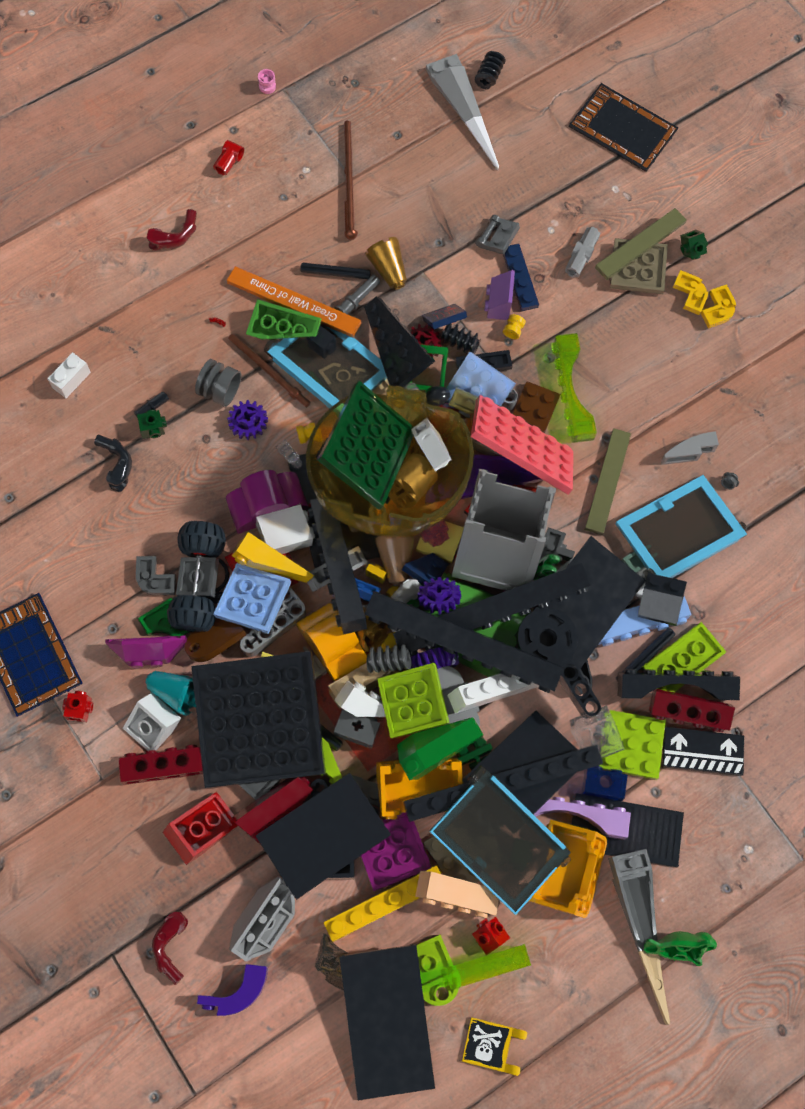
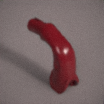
M193 209L186 211L185 223H183L182 230L179 233L162 232L161 229L157 228L149 229L147 233L149 248L161 250L175 249L183 246L196 231L197 212Z
M177 911L172 912L164 919L163 924L159 927L152 940V951L159 973H163L174 985H177L184 975L171 963L172 960L166 955L164 950L168 942L175 935H180L188 924V919L181 912Z

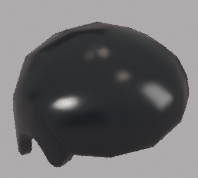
M439 385L428 388L423 394L425 409L428 410L429 407L433 410L434 407L446 403L451 397L450 392L447 388Z

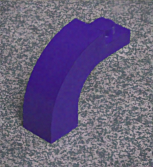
M246 964L243 983L236 993L228 997L198 995L197 1004L202 1005V1009L215 1010V1006H218L217 1016L232 1015L247 1009L262 993L267 980L268 967Z

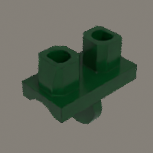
M483 737L473 742L476 750L469 753L466 747L456 754L458 760L462 761V766L474 760L473 763L469 764L470 770H473L487 756L481 759L479 757L491 752V749H493L491 743L487 744Z

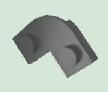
M136 556V581L139 587L150 595H175V574H156V556Z

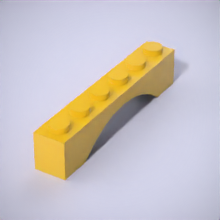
M437 866L427 870L428 872L441 874ZM419 875L323 922L332 942L334 943L420 899L415 897Z

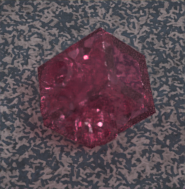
M435 513L418 522L422 531L420 536L424 543L428 542L432 547H435L449 539L447 533L449 528L446 522L442 521Z

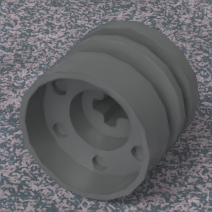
M209 359L198 375L195 392L206 399H210L213 396V402L227 407L238 391L242 376L241 371L229 366L224 369V364Z

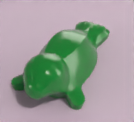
M677 931L666 935L658 941L647 939L644 944V952L658 954L672 960L690 961L696 966H702V956L706 952L716 949L717 942L707 932L691 934Z

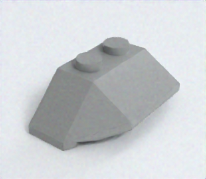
M277 877L259 888L233 926L229 950L246 962L251 960V958L270 952L295 915V898L290 889L286 887L283 879Z

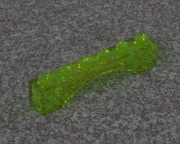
M578 334L557 335L551 347L552 353L556 355L555 369L559 371L558 385L562 387L561 401L565 403L566 408L564 409V418L568 420L569 424L567 426L568 437H571L572 443L592 441L597 434L594 416L580 403L572 384V368L580 352Z

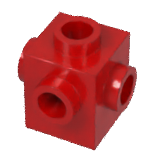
M83 691L68 693L67 698L63 700V717L70 721L87 723L89 713L91 714L93 711L94 703L92 699Z
M496 917L490 921L485 918L476 925L478 930L472 933L486 955L510 939L503 925Z

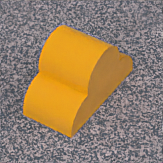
M328 603L298 621L296 626L317 658L326 668L333 682L366 664L367 656L360 646L355 632L343 634L342 627H337L335 616L338 615V611H333L332 604Z

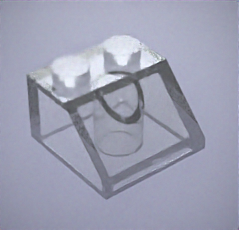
M607 705L601 707L600 713L593 718L586 719L578 716L570 720L571 733L579 749L597 744L601 758L624 750L615 721Z

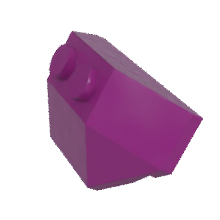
M185 635L105 639L106 645L128 666H131V668L136 669L143 668V665H151V667L157 668L162 667L163 664H169L184 648L187 641Z

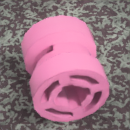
M270 69L261 70L258 73L259 89L264 94H271L276 89L274 72Z

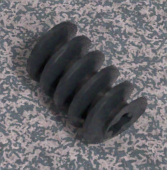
M496 51L487 52L475 76V83L485 90L494 86L506 62L505 57Z
M452 323L448 324L441 336L442 339L444 338V344L450 342L451 347L457 344V350L463 348L464 353L470 350V352L475 354L481 342V339H478V333L472 337L471 330L465 334V327L459 331L458 324L454 328H452Z

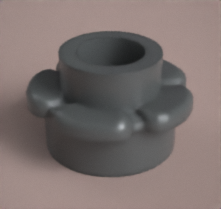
M724 473L721 480L722 486L729 490L734 489L739 485L738 476L734 473Z

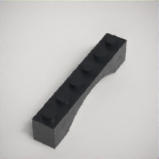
M624 669V672H618L617 696L621 698L642 699L659 687L682 683L698 686L719 700H740V676L734 675L733 671H722L721 674H714V671L703 670L702 674H695L694 670H683V673H675V670H663V673H656V670L644 669V673H638L636 669Z

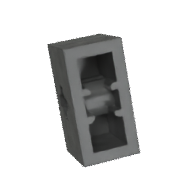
M342 709L334 735L372 749L380 723L374 717H356ZM361 724L362 729L355 731L354 726Z

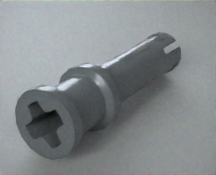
M371 275L363 285L352 295H347L344 298L345 300L340 305H336L334 309L346 314L356 310L359 305L358 303L380 284L379 278L376 275Z

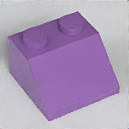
M514 270L492 277L491 284H487L486 295H489V300H485L484 311H488L487 318L508 320L513 297Z

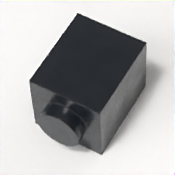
M319 326L316 337H307L308 347L324 359L336 349V337L322 326Z

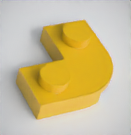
M680 270L673 288L689 294L683 309L700 316L708 297L707 289L702 283V279Z
M727 284L711 289L709 292L715 306L701 312V316L708 329L728 322L734 315L736 302Z

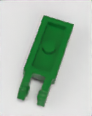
M550 554L539 560L533 581L556 573L557 569L551 564L559 563V556Z

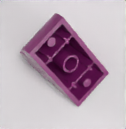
M274 470L255 472L245 477L240 482L241 487L228 493L225 498L237 534L257 528V516L300 504L303 511L309 508L295 472H282L279 474Z

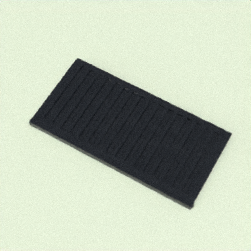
M575 794V800L583 801L587 806L602 804L605 805V809L613 810L614 807L625 808L626 812L631 813L628 838L623 840L606 837L607 845L604 855L618 856L647 849L650 863L679 867L684 812ZM572 816L571 825L596 831L603 835L588 821L578 816Z

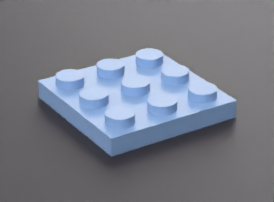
M469 352L447 386L451 397L446 403H450L457 387L478 397L479 395L488 397L495 404L501 406L516 383L472 352ZM459 410V413L473 422V415Z
M237 563L213 615L216 618L269 634L291 581L288 578Z

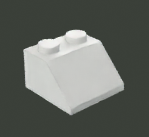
M150 693L136 703L123 729L147 751L157 750L173 733L181 717L154 693Z

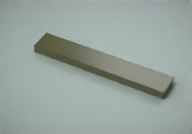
M674 208L596 264L595 269L608 280L683 226L687 219Z
M613 428L584 529L586 531L600 535L604 534L631 433Z

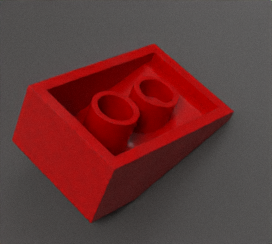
M216 791L170 822L162 833L184 863L188 865L238 826L230 820L234 814Z

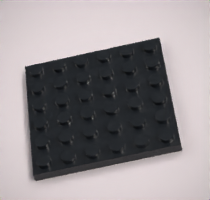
M312 651L191 666L205 788L326 773Z

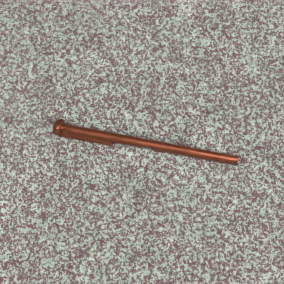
M347 120L344 122V172L346 175L347 200L344 201V235L348 240H354L358 232L354 230L351 122Z

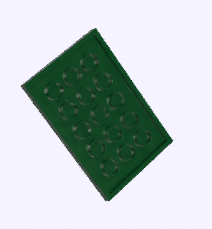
M359 380L354 384L317 460L379 510L386 502L414 437L411 430L414 426Z

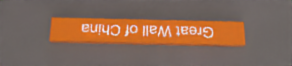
M236 266L227 278V284L278 306L319 317L322 319L320 324L352 338L362 324L360 319Z

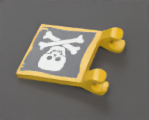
M471 1017L462 1062L518 1076L520 1074V1067L506 1063L511 1037L526 1040L527 1032Z

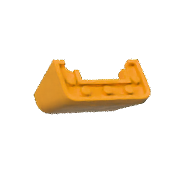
M457 758L448 759L419 780H409L399 760L376 762L380 813L382 817L385 816V819H397V815L406 812L403 801L463 784L462 761Z
M550 819L546 827L566 846L570 853L564 857L557 866V869L529 901L586 918L595 893L607 839L596 831ZM550 847L547 852L545 863L555 853Z

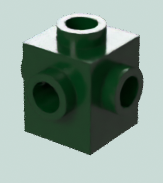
M693 230L680 235L682 244L680 249L684 256L695 260L707 253L708 242L704 232Z
M149 410L137 415L143 439L158 438L161 435H165L164 428L167 427L165 416L161 417L159 410Z

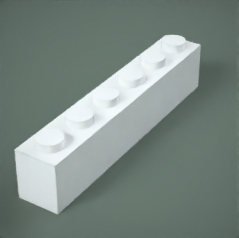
M497 674L459 686L447 696L456 714L537 688L539 685L532 682L531 685L519 681L520 677L515 675L507 677L503 674Z

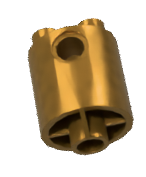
M414 453L408 455L402 462L388 496L395 502L396 507L401 510L414 507L437 481V471L433 469L426 457Z

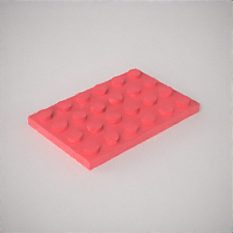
M479 395L475 404L471 437L569 495L573 490V450L568 445L559 443L553 436L541 432L538 427L526 423L522 417H516L507 408L498 406L492 399Z

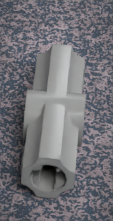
M587 227L580 241L576 243L571 255L572 257L565 269L568 276L573 278L579 277L585 264L589 262L594 246L600 237V232L597 228Z

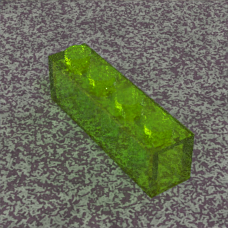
M523 944L441 969L446 991L531 966L526 946Z

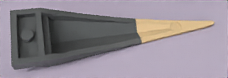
M647 849L610 857L608 860L614 878L612 882L664 1023L669 1025L670 1019L660 956L644 952V944L647 939L658 941L654 907L653 872Z

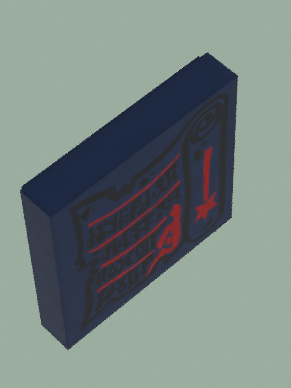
M455 303L422 315L423 321L433 329L467 317L466 311Z

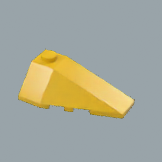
M249 532L238 542L232 554L236 562L241 565L307 583L314 576Z

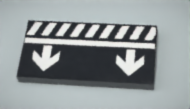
M665 727L662 767L743 776L744 735Z

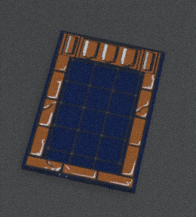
M40 593L0 611V682L17 717L83 684Z

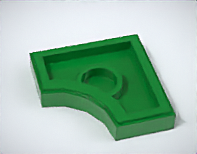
M172 598L138 618L148 636L154 633H165L170 636H182L189 633V631L174 629L169 624L167 609Z

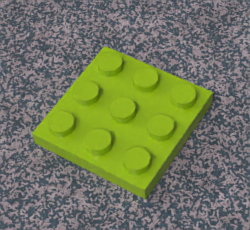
M436 663L377 679L390 738L408 735L449 723Z
M607 709L600 749L603 764L598 765V769L658 780L666 720Z

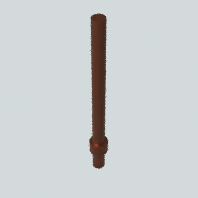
M234 334L229 336L228 339L288 391L290 397L294 400L297 399L306 408L310 405L311 402L301 394L302 392L297 387H293L237 336Z

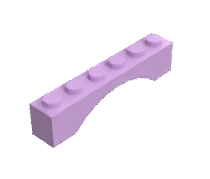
M553 797V800L549 799L534 814L535 817L548 813L571 814L591 823L605 837L623 840L628 838L631 813L626 812L625 808L614 807L611 810L605 809V805L602 804L587 806L583 801L573 800V803L565 802L564 798Z

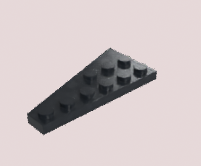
M376 296L364 306L390 389L392 392L397 393L433 364L435 360L429 356L427 350L418 343V340L406 326L401 324L399 318L391 312V309L385 302Z

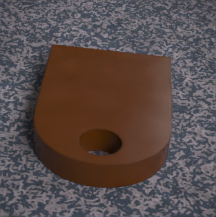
M216 618L214 625L209 631H195L189 635L184 646L185 652L192 661L206 662L225 651L247 634L241 625Z

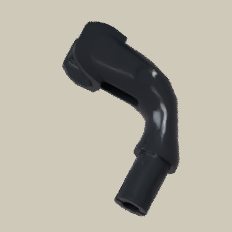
M98 434L94 444L119 456L113 470L108 472L106 480L109 483L110 489L121 492L127 486L128 477L131 472V455L119 440L115 438L112 440Z

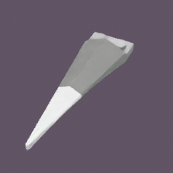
M457 54L427 64L425 69L432 83L453 107L496 170H498L499 165L467 73Z

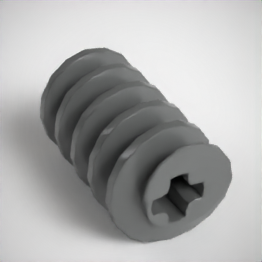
M404 644L401 646V651L398 650L397 645H394L393 651L390 650L389 646H386L385 652H383L380 646L377 653L371 647L370 653L367 655V670L369 673L373 671L378 673L381 670L387 672L389 669L396 671L397 668L400 671L404 670V668L407 670L411 669V656Z

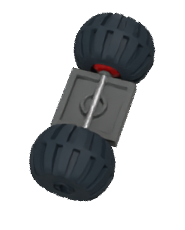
M189 521L180 528L177 536L178 547L181 553L189 557H181L176 591L177 596L169 604L167 619L174 629L189 632H205L211 629L216 620V617L213 615L216 609L215 605L210 599L205 597L215 596L219 565L217 557L224 550L226 537L222 527L217 524L205 521Z

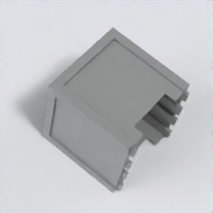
M479 469L452 577L508 591L532 582L546 541L544 536L556 488L538 485L536 492L498 483L496 482L497 474Z

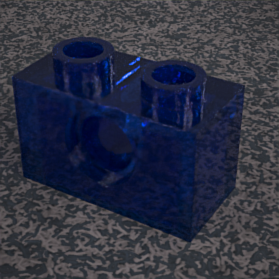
M600 766L585 770L581 794L617 801L625 799L628 775L622 774L623 771L617 769L604 771L602 770L603 767ZM606 778L609 781V787H603L600 779Z

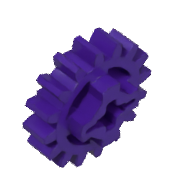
M249 400L246 401V404L239 401L240 406L238 407L233 405L234 411L229 410V416L231 417H227L228 423H230L228 426L232 430L233 435L235 436L239 433V439L246 436L247 440L250 439V436L256 439L257 433L263 435L262 429H267L265 423H268L267 412L263 410V406L259 405L257 407L256 401L250 404Z
M438 577V580L435 581L431 578L430 583L425 581L424 587H419V605L423 606L425 611L430 609L431 614L435 611H438V614H441L442 611L449 613L450 608L455 610L456 605H460V586L456 585L454 580L449 582V578L441 580V577Z

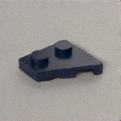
M431 553L406 563L401 570L424 585L425 581L430 583L431 578L435 581L438 580V577L443 575L449 563L436 554Z

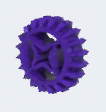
M443 646L430 649L411 657V669L431 663H436L437 669L447 666L453 668L460 663L459 655L456 651L455 654L444 651Z

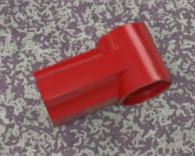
M227 140L222 147L221 155L213 165L214 170L222 176L227 175L235 162H239L242 159L245 148Z

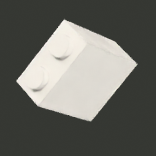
M301 504L256 517V526L261 540L281 554L312 546L313 538H315L313 528L309 527L307 523L309 521L307 512L302 510Z

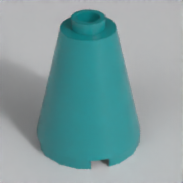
M153 671L147 676L145 681L147 689L179 714L187 716L192 713L189 711L192 706L196 708L193 676Z

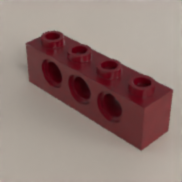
M655 689L652 692L648 711L655 719L665 720L666 717L673 719V722L678 724L690 722L694 727L704 728V726H709L714 731L724 732V730L730 731L735 707L728 703ZM676 703L674 711H667L668 704ZM695 707V713L688 716L686 713L687 709ZM709 711H715L713 719H706Z
M187 745L185 749L181 750L172 747L166 748L165 752L159 753L156 750L145 751L144 755H137L136 753L124 754V757L119 758L120 782L123 785L203 775L201 749L197 745ZM180 757H187L185 765H177ZM165 759L167 761L166 766L158 769L157 763ZM145 762V770L138 772V764Z

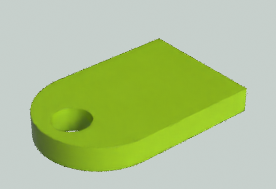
M438 935L418 944L417 953L423 999L431 1005L442 1006L450 1003L456 997L459 990V977L441 935ZM440 987L448 990V997L445 1000H439L436 996V992Z

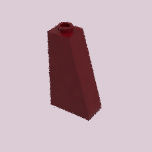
M305 777L287 778L234 815L230 820L260 844L256 835L298 808L313 789L308 786L310 782Z

